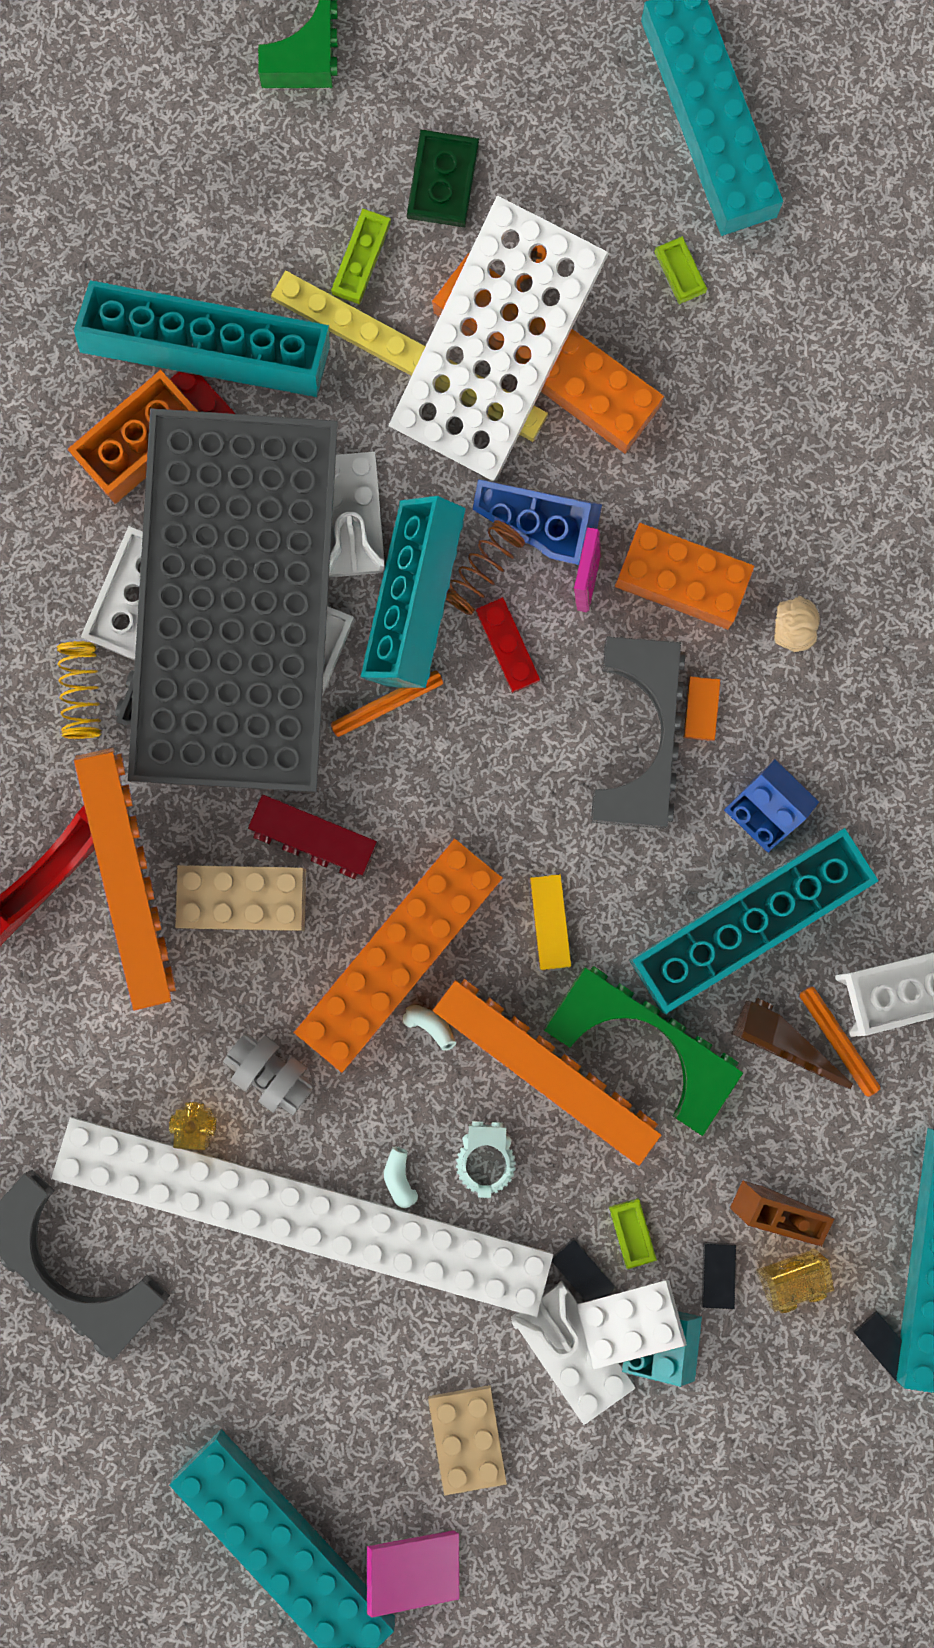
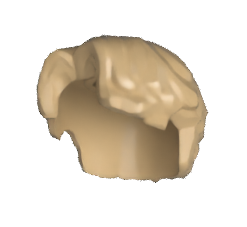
M802 596L780 602L777 606L775 619V643L793 652L809 649L817 640V630L820 622L816 606L813 602Z

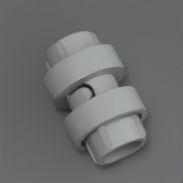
M244 1033L223 1060V1063L235 1072L230 1081L244 1092H247L251 1086L262 1092L263 1094L258 1102L272 1113L280 1106L293 1116L316 1086L303 1076L308 1067L294 1056L287 1063L276 1055L280 1046L266 1035L258 1042L249 1034Z

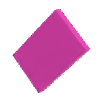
M587 527L574 586L577 611L586 613L590 610L601 559L600 532L598 529Z
M452 1530L367 1546V1614L369 1616L377 1617L459 1600V1533Z

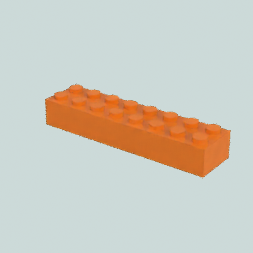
M470 253L466 255L432 300L434 314L440 317ZM489 269V272H490L491 277H493V278H500V277H501V276L498 275L496 272H494L492 269ZM481 290L476 295V304L479 307H486L491 302L489 290ZM508 304L503 309V318L506 321H513L517 318L519 310L516 304ZM472 318L465 320L462 325V331L465 336H472L478 328L476 320ZM543 318L533 319L529 326L530 332L533 335L542 334L546 328V323ZM571 329L541 390L544 395L624 454H626L661 408L664 395L574 329ZM496 332L490 336L489 346L492 350L502 348L505 341L503 334ZM520 347L515 355L519 364H526L530 361L532 353L529 347Z
M114 748L75 756L74 764L133 1011L171 1002L170 992L176 991L171 966L165 967L164 965L165 961H169L164 936L158 938L157 931L162 930L157 906L151 908L149 901L155 899L150 876L144 877L142 871L147 869V861L143 846L137 847L135 838H140V831L136 815L130 816L128 807L133 806L129 784L122 785L120 777L126 775L122 754L115 755Z
M454 838L293 1033L343 1073L503 878Z
M465 978L461 983L455 979L432 1011L636 1165L640 1166L661 1137V1134L655 1130L658 1124L640 1110L637 1114L630 1111L633 1105L614 1091L611 1096L606 1093L604 1089L607 1085L590 1072L586 1077L578 1072L581 1066L565 1053L561 1058L554 1054L553 1051L556 1047L541 1035H538L536 1039L527 1033L530 1029L529 1026L517 1017L513 1016L510 1021L502 1015L505 1009L489 997L485 1002L476 994L479 989Z

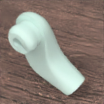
M410 1005L406 1008V1013L402 1019L407 1027L420 1026L434 1038L442 1050L452 1049L456 1045V1040L448 1023L432 1010L420 1005Z
M392 1147L384 1169V1180L394 1202L401 1208H408L415 1204L418 1199L416 1190L411 1189L406 1178L408 1152L401 1147Z

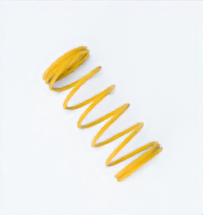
M73 641L61 643L57 646L59 653L70 655L60 660L57 665L63 670L72 672L63 675L58 681L61 685L75 688L65 691L59 696L62 701L75 704L63 709L60 714L66 719L78 721L67 724L61 729V736L64 738L86 739L99 737L102 734V730L95 727L68 728L78 724L100 722L101 719L74 718L63 714L68 710L79 707L100 705L99 702L84 703L62 698L65 694L71 692L99 689L98 686H76L61 681L72 675L98 672V670L70 669L60 665L63 661L73 658L96 657L97 654L92 652L97 650V645L92 642ZM75 647H85V648H79V649H69V648H75Z

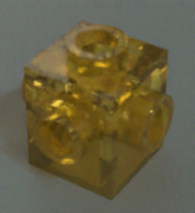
M185 1102V1107L176 1109L175 1115H171L169 1132L174 1134L173 1148L206 1150L210 1147V1136H215L217 1123L216 1117H212V1109L204 1108V1103ZM190 1121L195 1123L196 1129L191 1127Z

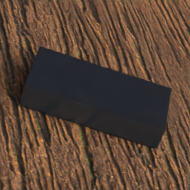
M574 1238L553 1255L552 1263L586 1302L606 1297L616 1288Z
M703 1242L701 1305L703 1308L735 1309V1243Z
M875 1311L853 1332L896 1381L902 1340L881 1315Z

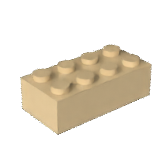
M177 865L175 928L305 931L306 869L293 867Z

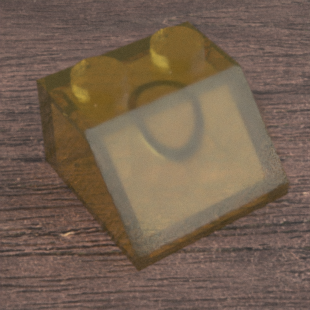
M815 1248L756 1269L768 1305L774 1312L787 1313L793 1311L798 1307V1303L806 1300L818 1302L827 1297L826 1293L834 1291L829 1261Z

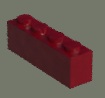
M263 794L248 826L249 830L255 832L254 839L269 845L273 839L283 844L281 850L299 856L300 851L312 856L311 862L325 868L328 867L329 863L340 867L338 873L356 880L357 875L365 877L378 846V842Z

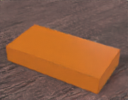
M689 677L683 738L706 741L715 740L721 679Z

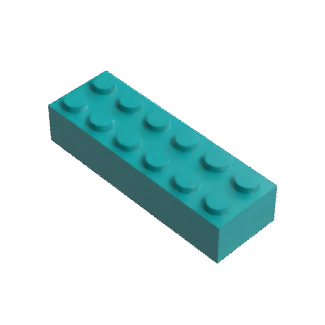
M440 496L400 500L360 678L387 687L426 688L427 680L430 677L434 650L437 646L440 622L444 615V604L450 587V577L454 560L457 556V546L460 532L464 525L463 519L466 508Z

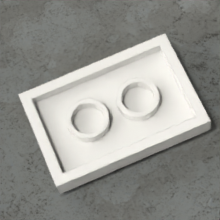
M669 1280L577 1305L593 1370L687 1345Z

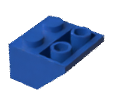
M774 759L743 789L724 811L768 853L808 818L819 801Z

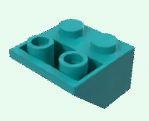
M678 1311L687 1345L623 1362L622 1372L679 1387L694 1382L702 1316Z

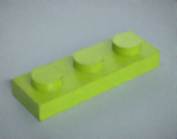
M362 208L333 283L332 295L360 305L390 228L391 218Z

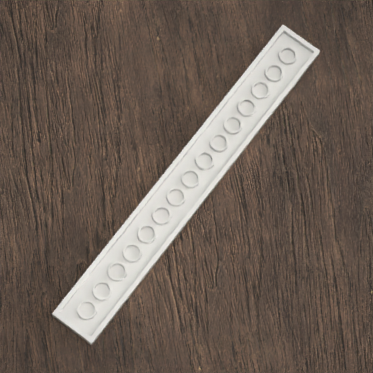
M74 1117L69 1119L51 1178L533 1317L538 1315L553 1258V1253Z

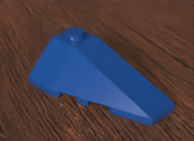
M478 479L472 510L492 522L500 520L506 523L523 537L525 543L537 548L550 559L579 565L587 527L598 528L602 504Z

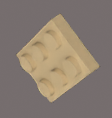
M491 1386L428 1396L444 1496L507 1485Z

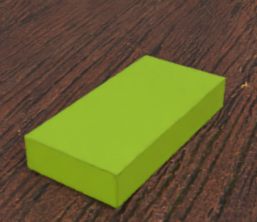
M683 236L655 248L654 252L678 304L706 293L707 287Z
M639 1198L609 1206L626 1269L657 1261Z

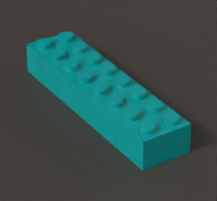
M708 0L646 1L641 22L721 236L777 218L784 201Z
M92 280L89 281L74 328L80 353L312 397L318 396L330 349L329 325Z
M843 828L830 834L629 959L659 1010H661V1013L667 1014L874 885L879 880L847 830Z
M927 1128L900 1334L902 1344L896 1381L904 1389L934 1393V1129Z
M222 1429L175 1473L169 1486L318 1648H378L394 1632L396 1616L393 1613L377 1617H371L367 1614V1585Z

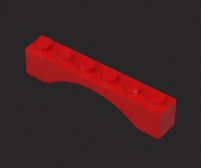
M85 806L76 813L70 824L46 853L26 873L0 894V946L95 850Z

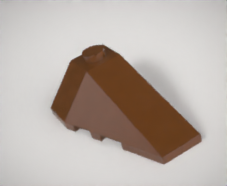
M756 998L755 1002L746 1000L731 1035L844 1088L851 1089L853 1083L780 1014L773 1012L774 1005L759 998Z

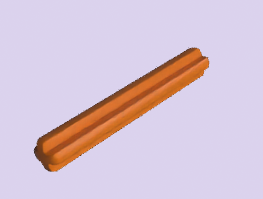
M434 670L430 672L426 688H398L333 721L331 728L334 734L340 737L441 686L443 679L440 673Z
M808 987L803 990L799 997L864 1095L869 1097L877 1093L881 1089L879 1083L814 987Z

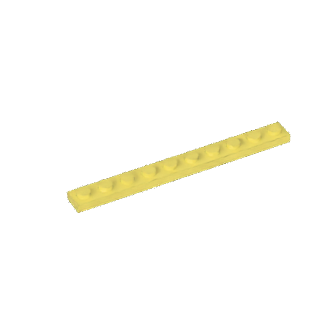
M286 270L271 294L272 300L311 322L329 325V331L410 376H412L426 347ZM449 359V361H450L451 364L457 365V363H455V362H453V361H451V360ZM442 375L436 379L435 388L442 393L446 392L450 387V380L446 375ZM473 389L464 391L461 397L462 403L467 407L473 406L477 400L476 392ZM499 403L492 404L488 409L489 418L493 421L502 418L504 413L502 405ZM533 406L519 435L533 442L548 413Z

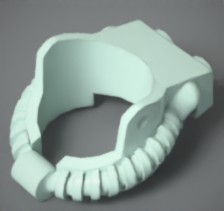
M472 1121V1124H469L468 1134L462 1138L464 1147L460 1148L461 1152L457 1155L456 1168L458 1171L456 1172L459 1174V1180L463 1181L462 1184H465L467 1189L470 1188L472 1192L478 1193V1198H491L493 1192L498 1193V1190L502 1191L503 1187H507V1183L512 1181L511 1177H514L513 1172L516 1170L514 1167L516 1165V1161H514L515 1155L512 1154V1149H509L512 1140L509 1136H506V1126H503V1122H492L491 1125H484L483 1121ZM488 1145L495 1147L502 1152L505 1158L506 1165L502 1177L491 1185H479L472 1180L466 1170L468 1156L474 1149L480 1146Z

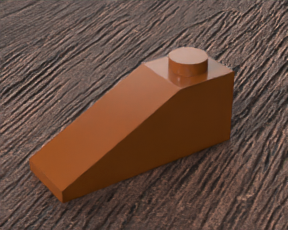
M742 1180L730 1206V1209L748 1226L821 1247L834 1221V1218L826 1213L767 1187Z

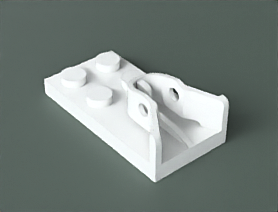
M375 452L336 455L329 578L384 573L385 558Z
M934 952L851 973L835 975L837 981L847 985L856 1020L849 1031L850 1037L867 1036L934 1018Z
M562 1280L543 1294L537 1317L517 1312L511 1316L514 1328H518L580 1421L585 1425L633 1391L635 1385L628 1375L622 1372V1366L619 1363L593 1370L577 1307L578 1302Z

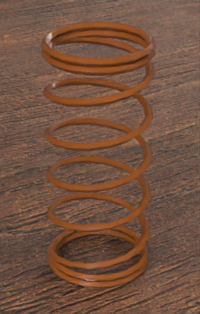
M494 520L492 527L488 528L489 537L493 542L487 540L478 541V547L483 555L477 553H470L468 555L469 562L474 569L466 566L458 568L464 582L456 579L450 580V589L447 591L446 600L467 615H473L475 608L454 590L451 582L466 586L482 598H485V595L467 581L461 569L472 571L483 577L491 585H495V582L485 576L475 566L471 556L480 557L490 562L501 572H505L500 565L488 557L480 545L481 542L495 546L509 558L514 559L510 552L502 548L495 541L490 533L491 529H494L497 534L513 546L523 548L525 545L523 537L512 527L500 520Z

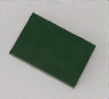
M420 130L406 214L407 219L466 227L479 138Z

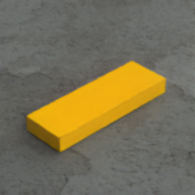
M561 874L530 878L540 970L571 967Z

